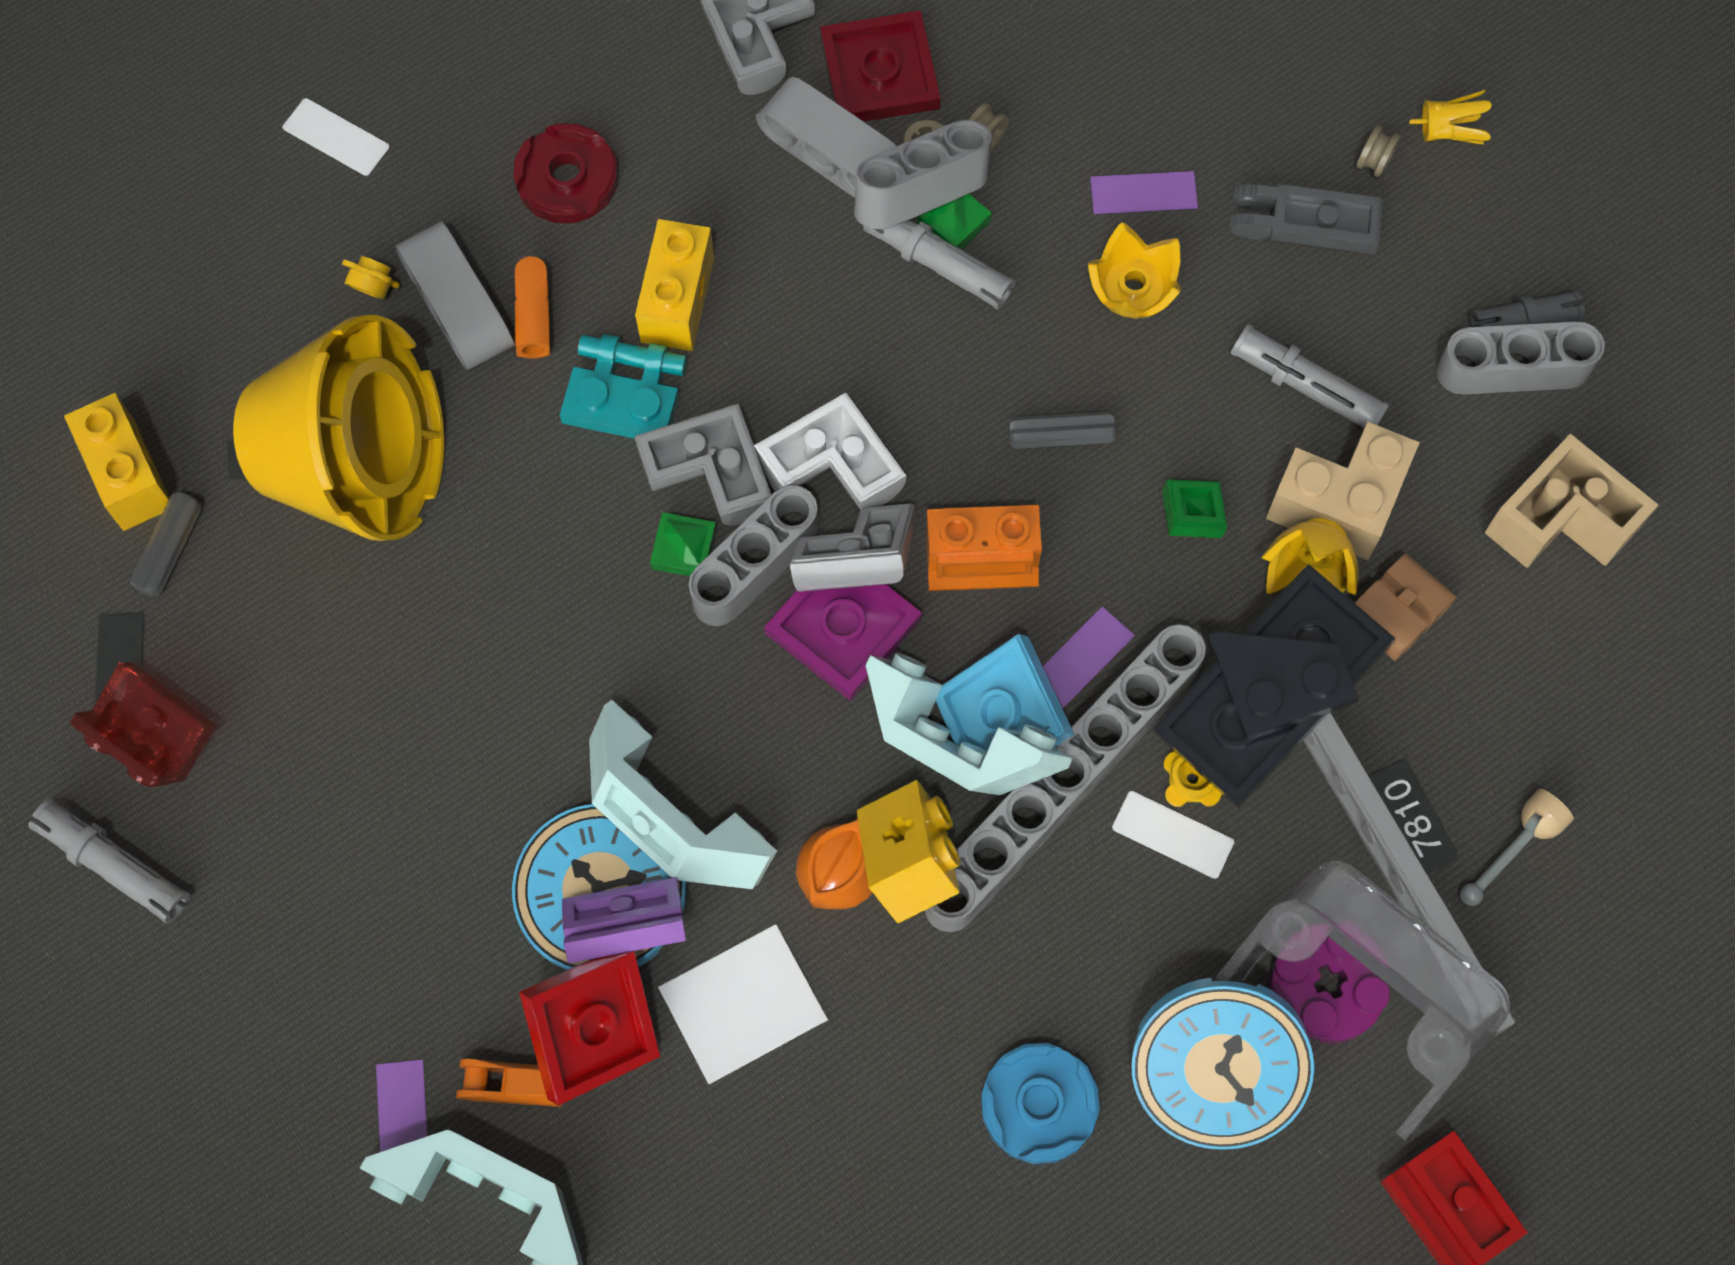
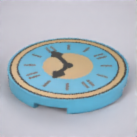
M593 804L569 809L550 819L527 842L517 861L513 875V907L519 926L533 948L551 963L562 969L569 970L589 960L568 963L563 940L565 936L563 931L562 899L669 879L671 877ZM678 881L682 911L684 913L687 884L686 881ZM664 945L634 951L638 967L654 958Z
M1205 978L1177 987L1159 999L1146 1013L1139 1025V1031L1132 1050L1134 1088L1138 1099L1148 1115L1158 1126L1175 1138L1209 1149L1243 1148L1260 1143L1276 1135L1290 1124L1301 1111L1313 1083V1053L1308 1032L1301 1018L1282 997L1260 984L1255 987L1239 982L1212 981V978Z

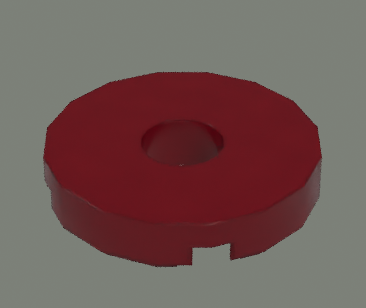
M557 123L545 127L546 132L537 135L535 138L532 135L524 141L514 159L513 179L522 203L535 216L552 223H577L594 217L610 203L618 187V165L613 150H611V147L606 144L605 139L596 130L580 124ZM564 164H572L580 169L578 175L569 181H558L552 177V174L557 167Z

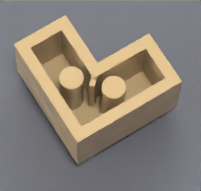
M1367 422L1347 468L1295 448L1266 519L1287 528L1312 518L1331 520L1345 530L1347 538L1352 543L1355 555L1369 560L1381 538L1420 442Z
M1569 434L1499 509L1485 534L1526 568L1537 559L1561 532H1564L1601 564L1606 566L1642 527L1658 507V504L1572 434Z

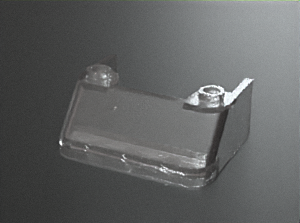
M1341 861L1325 862L1317 866L1267 912L1213 981L1241 983L1267 950L1285 961L1298 962L1311 957L1324 941L1330 937L1424 1012L1425 1015L1414 1027L1408 1038L1407 1051L1415 1069L1434 1085L1396 1131L1401 1138L1409 1141L1503 1026L1510 1011L1509 996L1504 986L1497 979L1354 867Z

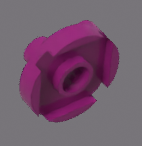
M1320 924L1297 932L1283 945L1273 963V970L1270 975L1269 989L1282 997L1296 1011L1309 1037L1319 1039V1042L1343 1043L1362 1035L1377 1021L1382 1010L1389 1002V975L1386 964L1377 948L1368 939L1363 937L1358 929L1351 925L1341 924L1335 926ZM1328 969L1331 974L1338 973L1344 983L1339 987L1341 994L1339 998L1333 999L1328 991L1317 992L1314 984L1321 978L1319 970Z

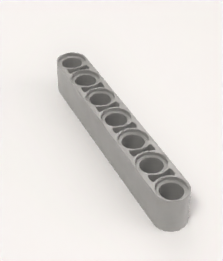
M1177 624L1169 626L1160 632L1073 725L1074 735L1054 747L1073 758L1069 768L1079 775L1081 781L1079 784L1069 788L1061 787L1055 783L1050 775L1014 789L959 847L957 852L961 865L955 868L959 892L965 897L967 904L962 910L954 913L941 910L937 904L926 909V918L932 926L940 931L955 932L969 925L1191 685L1199 672L1206 650L1202 636L1195 629ZM1172 648L1180 649L1188 655L1191 663L1185 666H1174L1166 660L1163 652ZM1136 687L1143 688L1153 696L1154 703L1148 706H1137L1128 699L1126 692ZM1097 727L1108 728L1116 735L1118 742L1108 747L1099 746L1091 740L1088 732ZM1019 808H1033L1042 816L1043 823L1037 828H1023L1014 821L1012 814ZM992 848L1002 854L1005 864L997 870H984L977 865L974 855L981 849Z

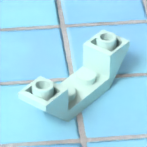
M895 653L893 660L870 655L866 669L884 741L969 791L1002 795L1069 768L1073 758L1054 748L1057 738L1027 724L1024 725L1022 731L998 727L988 751L967 742H961L960 746L947 739L950 730L928 719L943 685L924 675L927 666L900 653Z
M613 700L605 704L589 739L592 804L671 878L677 877L678 881L753 889L757 886L777 850L765 840L760 832L749 826L736 813L705 835L686 814L680 812L653 787L646 777L637 772L652 736L642 728L635 718L629 716Z
M449 1129L367 1156L360 1166V1169L375 1177L370 1189L402 1205L407 1194L423 1202L445 1160L448 1159L451 1162L446 1172L478 1188L482 1179L485 1178L504 1188L499 1196L500 1200L531 1215L536 1205L542 1208L520 1249L521 1253L533 1259L531 1265H583L562 1190L554 1183Z

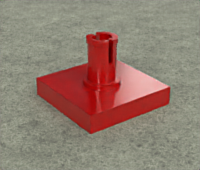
M634 951L591 959L519 992L546 1097L557 1106L660 1057Z

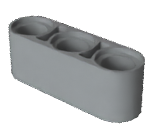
M795 77L789 78L756 114L757 124L768 138L854 198L856 170L859 164L867 158L896 147L892 141L806 82Z
M973 120L956 121L861 162L856 170L854 216L857 221L871 229L883 230L891 228L983 187L988 178L992 135L988 127Z
M443 221L394 245L405 270L466 371L515 346L499 312Z
M1585 322L1468 327L1458 330L1451 336L1436 366V375L1439 383L1446 390L1462 395L1571 389L1579 387L1587 380L1604 353L1605 342L1602 334L1594 326ZM1564 350L1577 353L1582 358V361L1570 358ZM1510 353H1518L1524 356L1529 364L1514 360ZM1456 356H1465L1471 359L1476 366H1465L1457 360Z
M790 485L774 492L695 568L690 575L688 585L694 613L699 620L712 626L726 625L733 621L790 566L798 539L800 537L818 535V507L816 499L810 491L801 486ZM793 511L801 512L807 517L803 523L796 526L786 525L780 521L783 515ZM754 548L762 549L769 554L765 560L755 564L747 563L741 559V556L746 551ZM712 586H723L730 591L724 599L717 602L707 601L701 597L704 591Z

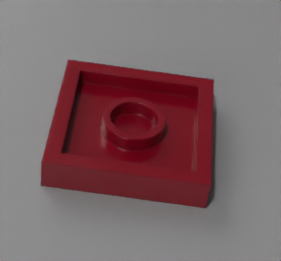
M921 10L820 26V38L835 103L863 122L940 110V94Z

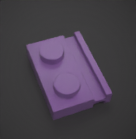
M677 877L562 899L563 931L565 936L563 940L568 963L686 941Z

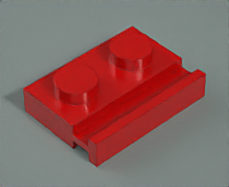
M1455 1131L1450 1132L1380 1181L1439 1265H1484L1528 1233Z

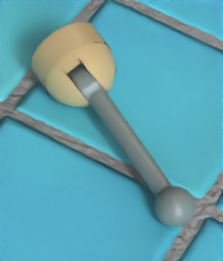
M1537 789L1526 801L1521 812V822L1524 830L1475 883L1466 884L1461 888V901L1467 906L1478 905L1483 899L1485 888L1533 837L1541 840L1553 839L1566 829L1574 820L1570 810L1550 792L1544 789Z

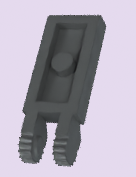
M1245 183L1244 185L1239 184L1233 190V203L1236 206H1240V208H1250L1256 211L1273 208V216L1243 212L1232 215L1229 223V232H1232V235L1234 234L1236 237H1247L1253 240L1270 237L1272 241L1376 254L1379 246L1383 199L1381 197L1278 184L1277 187Z

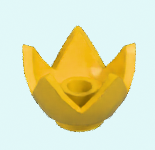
M1120 223L1109 238L1102 257L1088 263L1092 287L1098 298L1110 311L1122 317L1138 319L1157 314L1175 300L1181 291V286L1177 282L1181 262L1180 244L1177 238L1146 245L1132 228L1125 223ZM1129 280L1138 281L1144 287L1139 290H1132L1126 286L1125 282Z
M1312 518L1292 526L1282 532L1261 557L1270 562L1267 573V594H1272L1287 587L1309 564L1343 594L1347 589V593L1356 595L1358 562L1351 541L1347 538L1345 530L1331 520Z

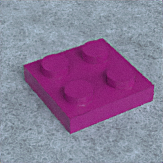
M886 584L804 592L796 590L764 626V630L769 638L851 702L869 681L866 664L870 655L888 659L922 620V612Z

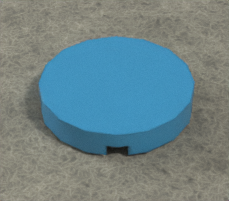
M1048 1043L1024 1044L1004 1054L988 1073L981 1094L982 1120L992 1140L1010 1157L1031 1164L1056 1163L1076 1153L1093 1132L1100 1111L1098 1087L1088 1067L1076 1056L1074 1057L1069 1052L1061 1050L1062 1048Z

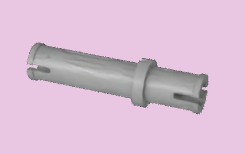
M907 220L883 230L863 227V231L883 240L900 251L901 258L911 264L915 260L927 266L942 277L978 296L997 310L1001 309L1012 293V290L1009 288L1012 289L1015 286L1014 279L994 270L984 262L932 233L933 227L923 221L917 224L912 220Z
M1249 324L1244 328L1231 351V355L1238 356L1271 375V382L1280 387L1285 383L1362 428H1365L1367 422L1378 425L1390 404L1380 401L1345 379L1301 356L1302 349L1292 344L1290 348H1287L1253 329V326Z
M53 798L44 801L33 813L32 816L35 819L29 821V828L66 852V859L77 867H81L83 864L88 869L94 871L128 897L150 910L151 913L159 917L164 923H172L185 909L186 905L179 901L188 902L190 899L188 892L172 884L138 858L116 845L106 837L107 831L98 824L92 823L90 826L70 813L69 810L61 806Z

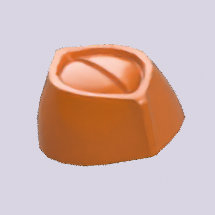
M858 819L850 823L823 827L813 833L801 846L796 861L795 873L798 884L812 907L823 909L852 908L867 900L873 893L868 887Z

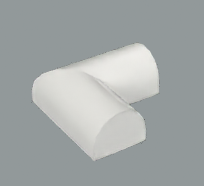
M847 393L840 395L754 445L764 476L775 492L782 487L790 485L801 486L831 468L861 510L862 508L885 505L902 490L906 482V474Z

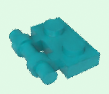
M605 333L601 338L588 335L581 336L578 345V355L597 359L594 371L573 367L559 414L562 424L629 438L672 425L679 400L678 388L661 385L664 373L684 376L687 367L686 355L668 352L667 346L651 343L648 348L622 343L620 336ZM617 363L644 369L642 379L636 380L614 375Z

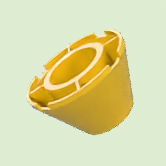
M379 315L351 317L250 382L240 395L235 409L233 436L239 465L251 486L263 496L369 540H397L417 529L423 522L422 518L417 516L425 500L435 499L439 489L444 461V426L435 381L430 370H420L414 355L409 349L415 348L417 345L411 336L397 323Z

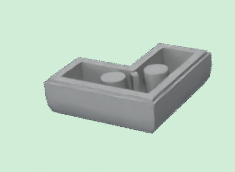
M700 0L701 7L740 92L745 95L764 93L779 84L785 77L786 63L771 31L815 15L813 0Z
M739 403L634 436L652 492L705 475L721 522L724 525H741L771 496Z
M910 503L862 508L853 533L800 537L790 561L792 579L796 590L804 592L900 582L904 575L916 529L917 516L915 505Z

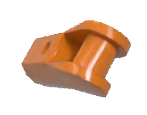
M528 256L519 260L515 267V345L517 356L535 359L550 356L548 281L545 263L538 257Z
M479 1059L460 1060L459 1068L464 1069L465 1073L463 1090L456 1091V1099L553 1107H563L564 1105L563 1103L557 1106L547 1099L538 1064ZM488 1072L503 1073L501 1092L486 1091Z

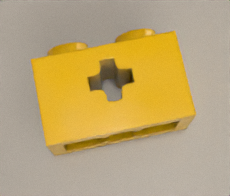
M658 219L635 313L641 343H654L667 346L668 348L693 352L715 258L710 227Z
M113 393L64 415L103 505L123 531L128 530L162 514L170 497L133 417L117 394Z
M915 780L857 810L868 887L897 923L959 894L955 868L959 867L961 862L954 844L948 837L947 830L953 827L952 818L940 797L930 798L920 783Z

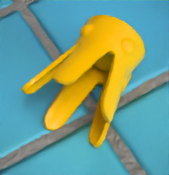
M1485 89L1449 101L1425 100L1422 109V119H1411L1409 123L1422 124L1425 142L1452 139L1484 145V141L1491 139L1487 131L1454 124L1478 120L1481 117V113L1487 112L1492 104L1487 100L1460 103L1481 96L1486 92Z

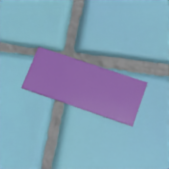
M1194 171L1090 177L1094 214L1198 209Z
M1101 607L1043 666L1062 709L1135 636L1104 607Z
M423 1059L376 1064L380 1152L427 1137Z

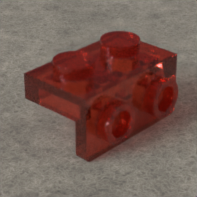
M132 662L118 663L94 708L89 711L76 712L70 721V725L85 735L84 741L88 746L100 753L113 756L127 767L126 772L133 780L148 787H158L184 781L216 727L213 722Z

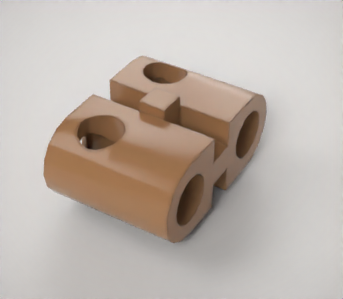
M1405 553L1355 604L1396 638L1395 643L1385 653L1396 662L1417 642L1422 634H1425L1445 614L1458 597L1410 555Z

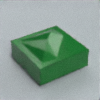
M967 194L917 216V224H920L921 221L933 227L932 233L962 250L991 222L992 213L974 197Z
M1167 479L1162 493L1169 536L1222 538L1227 529L1220 482Z
M662 512L650 560L651 569L690 577L695 568L712 552L717 531L716 522Z

